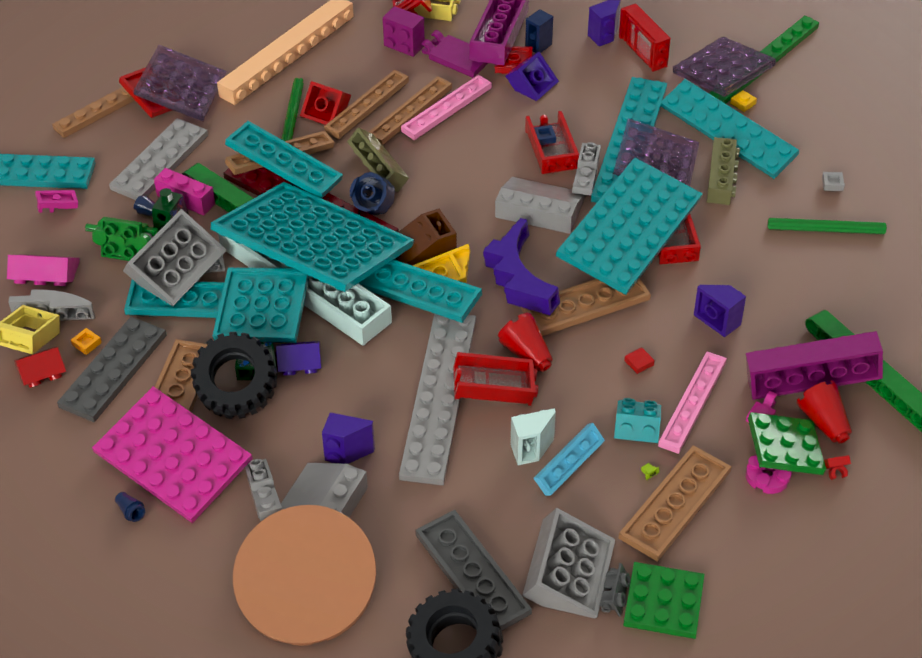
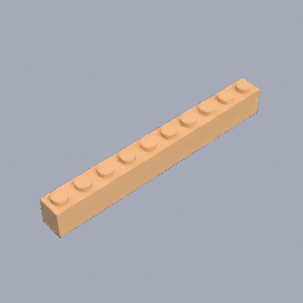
M330 0L218 81L219 97L233 105L239 103L347 21L351 20L354 17L353 3L348 0Z

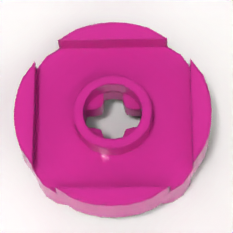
M757 455L749 458L745 475L751 487L763 489V493L775 494L782 492L787 487L792 471L759 467ZM766 470H769V471L773 472V474H772V476H769L768 473H764V472H765Z

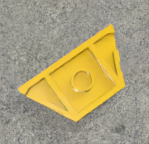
M469 244L412 266L467 283L470 259Z

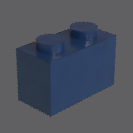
M539 9L526 18L525 46L533 47V52L542 53L552 45L553 16Z

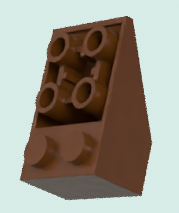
M440 208L421 214L398 232L414 239L413 246L396 257V260L409 265H415L457 248V233Z

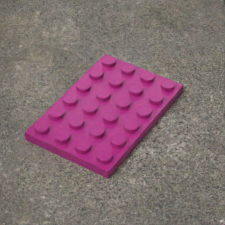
M154 386L92 447L94 453L191 523L206 510L253 459L252 454Z

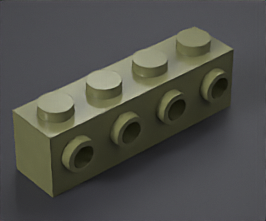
M359 127L356 129L347 143L372 173L378 174L390 181L395 188V192L398 193L409 177L372 133Z
M714 137L707 203L730 205L731 197L735 198L736 186H733V184L736 185L737 173L734 172H737L739 160L735 159H739L740 148L736 147L737 140Z

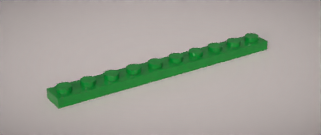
M804 15L709 94L727 104L733 96L744 90L818 29L819 22Z

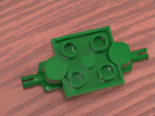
M103 217L98 221L97 225L88 223L85 225L86 232H93V242L101 245V257L130 261L159 232L158 228L149 227V224L110 217Z

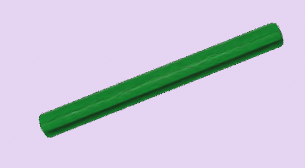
M295 78L293 81L281 137L283 141L293 138L304 85L302 78Z
M769 218L767 222V227L770 230L885 234L887 230L885 222Z

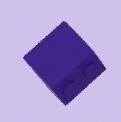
M607 0L589 7L588 36L599 47L613 42L619 27L621 0Z
M700 284L697 287L694 316L723 337H726L741 326L746 296L731 285Z
M320 341L277 344L278 372H283V375H295L297 370H304L305 374L317 373V369H321Z
M329 413L322 431L325 461L349 464L374 452L373 421Z

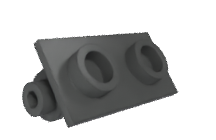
M619 563L618 569L610 568V571H607L604 588L611 591H603L600 601V607L603 612L609 613L611 610H615L619 617H621L623 607L626 605V590L630 586V575L626 572L622 563Z

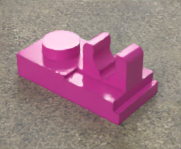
M75 190L35 191L39 213H42L43 208H49L50 213L54 212V208H78Z

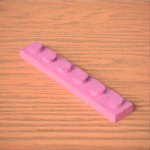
M477 75L402 125L401 132L416 140L490 90L492 83Z
M708 351L706 352L663 432L658 447L677 454L680 453L726 365L727 358Z

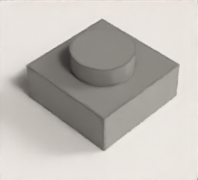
M823 172L822 182L824 191L844 190L845 185L842 172Z

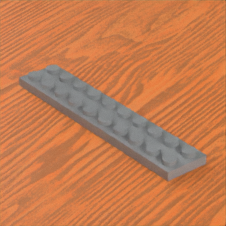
M434 314L399 472V480L444 486L461 397L460 399H454L453 365L457 352L470 353L476 324L475 315H468L464 322L461 323Z

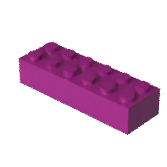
M489 0L470 40L469 60L479 63L486 62L494 65H505L528 13L529 0Z
M877 331L746 353L747 377L752 400L765 398L769 391L778 394L777 396L805 392L814 385L824 381L827 385L831 384L830 380L835 381L838 386L883 379V349Z

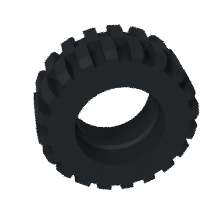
M229 332V336H224L222 333L217 335L218 339L214 341L212 338L206 342L208 346L206 348L200 347L197 351L199 357H194L192 362L194 366L191 369L192 384L200 401L203 402L209 411L213 410L214 414L220 417L223 414L227 419H233L234 415H238L239 419L246 418V413L251 412L252 415L258 413L257 408L259 406L264 408L267 405L266 400L268 398L272 399L274 395L273 388L277 387V370L265 344L262 345L258 338L253 337L251 339L249 334L243 332L241 336H238L237 332ZM241 359L253 365L255 370L254 377L244 389L236 392H226L216 386L215 375L224 363L230 360Z
M451 589L449 593L443 590L439 591V595L435 597L430 595L425 599V604L422 605L420 603L415 608L416 615L412 614L408 620L410 626L406 628V644L412 658H497L502 655L503 635L497 615H495L491 604L486 603L485 598L480 595L475 597L472 591L465 590L464 593H461L460 589ZM465 624L477 630L474 641L460 652L447 654L433 648L437 635L448 626Z

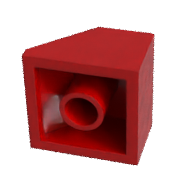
M311 81L300 116L326 125L348 107L351 94Z
M58 347L14 360L23 385L28 384L29 388L42 384L41 380L48 377L50 381L63 377L62 373L66 372Z

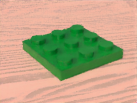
M750 412L748 421L759 467L818 475L825 473L826 466L812 420Z
M634 562L623 626L696 639L705 574Z

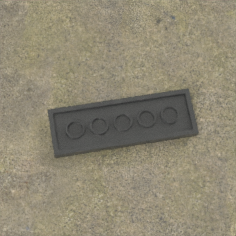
M130 317L58 400V407L95 422L167 336L166 330Z
M456 510L415 530L417 538L455 589H460L461 593H464L465 590L472 591L475 597L480 595L485 598L486 603L491 604L495 615H497L501 631L532 614V608Z

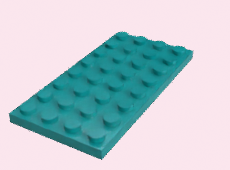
M634 158L556 252V257L627 295L700 201L703 193Z

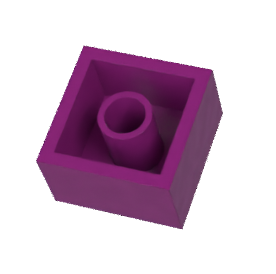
M394 6L383 16L384 46L414 57L424 47L421 45L425 40L424 17Z

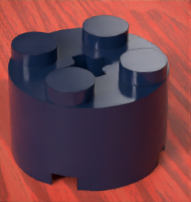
M367 172L352 182L350 198H352L354 206L359 210L372 215L385 214L393 204L395 188L386 178L372 172Z

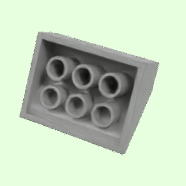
M511 177L501 187L495 200V217L514 222L522 218L527 220L528 225L571 234L586 195L572 193V189Z
M180 209L126 264L123 271L138 285L171 306H174L227 249L185 211Z
M307 463L282 501V510L299 505H318L334 509L350 517L368 488L367 471L348 464Z
M556 508L542 521L522 596L543 607L596 618L600 608L606 573L609 569L615 539Z

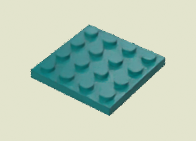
M228 267L212 335L213 339H218L217 335L222 333L224 336H229V332H237V335L241 336L243 332L249 334L251 339L253 337L258 338L260 342L297 343L309 275H305L299 270L288 268Z

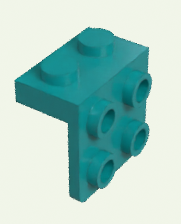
M631 398L619 400L614 438L658 443L661 405L651 400L636 402V400Z

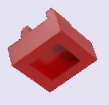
M849 455L824 460L826 470L830 469L828 475L831 480L836 479V470L841 472L842 478L848 476V470L845 466L851 464Z

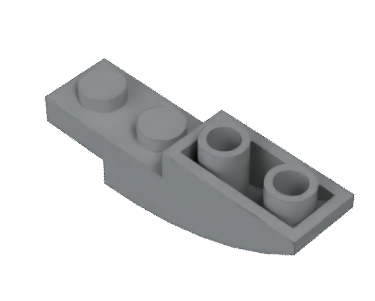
M593 142L582 143L572 193L592 195L601 145Z
M31 290L30 296L9 297L8 303L11 313L22 305L58 314L60 315V321L95 319L92 302L74 294L55 290Z
M254 459L250 461L245 470L258 518L262 521L282 510L274 487L273 477L267 460Z

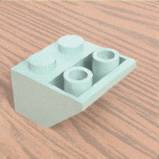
M555 408L511 417V448L517 465L540 461L554 441Z

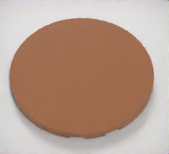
M318 505L289 507L262 520L243 541L237 553L233 569L235 597L241 611L250 624L260 633L274 641L297 646L312 645L325 640L329 641L353 626L367 609L376 584L377 569L375 556L371 544L362 529L343 513Z

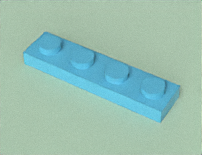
M594 423L587 424L534 477V480L545 496H551L605 441Z

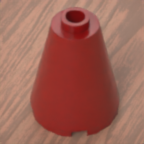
M531 313L518 315L519 320L516 322L510 320L498 333L499 342L518 358L533 359V365L537 372L548 370L552 365L553 358Z
M830 380L831 384L828 385L824 381L806 390L803 393L805 397L802 400L797 399V405L833 443L838 442V444H842L850 439L849 435L852 433L838 385L833 380Z

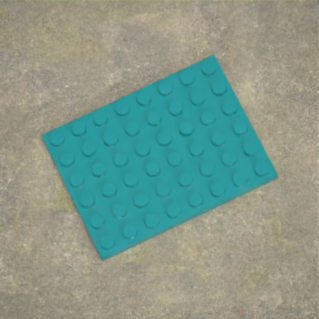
M286 182L275 186L211 222V230L219 233V235L226 236L236 243L243 244L253 251L260 252L271 259L284 263L288 267L299 270L305 275L314 277L320 282L329 284L337 290L344 292L410 249L414 242V239Z

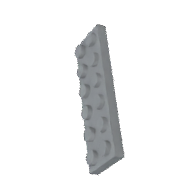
M177 118L109 184L110 190L134 200L139 196H148L155 189L154 178L164 168L173 171L208 136V130Z

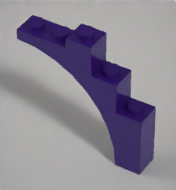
M520 218L511 227L510 231L502 237L501 241L493 239L483 251L485 265L494 269L496 284L505 287L504 292L507 303L551 315L560 304L559 289L557 286L535 277L524 267L519 259L522 246L529 237L528 222L526 219Z

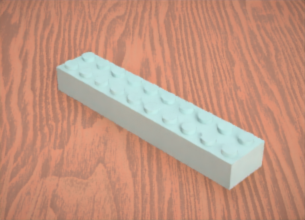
M218 233L219 243L227 249L226 252L249 268L294 269ZM309 276L304 305L364 346L392 323L391 305L361 285L356 284L344 292Z

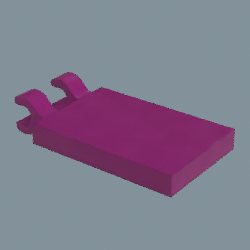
M438 30L431 34V36L435 37L432 41L425 39L421 43V45L425 46L422 49V53L428 54L430 60L472 78L488 64L486 62L479 63L469 60V43L450 35L444 37Z

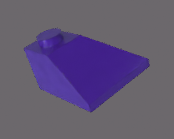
M540 52L529 57L505 76L516 92L535 101L539 100L559 82Z

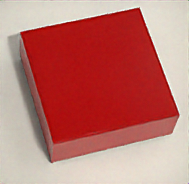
M642 347L625 355L624 359L637 374L654 366L655 362Z

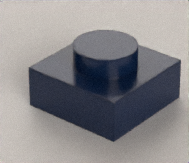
M552 125L534 127L540 145L556 143V135Z

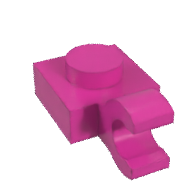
M769 391L763 404L756 401L750 412L775 415L776 410L772 408L776 404L775 399L778 394ZM749 412L748 415L746 416V422H748V423H749L748 417H749L750 412Z

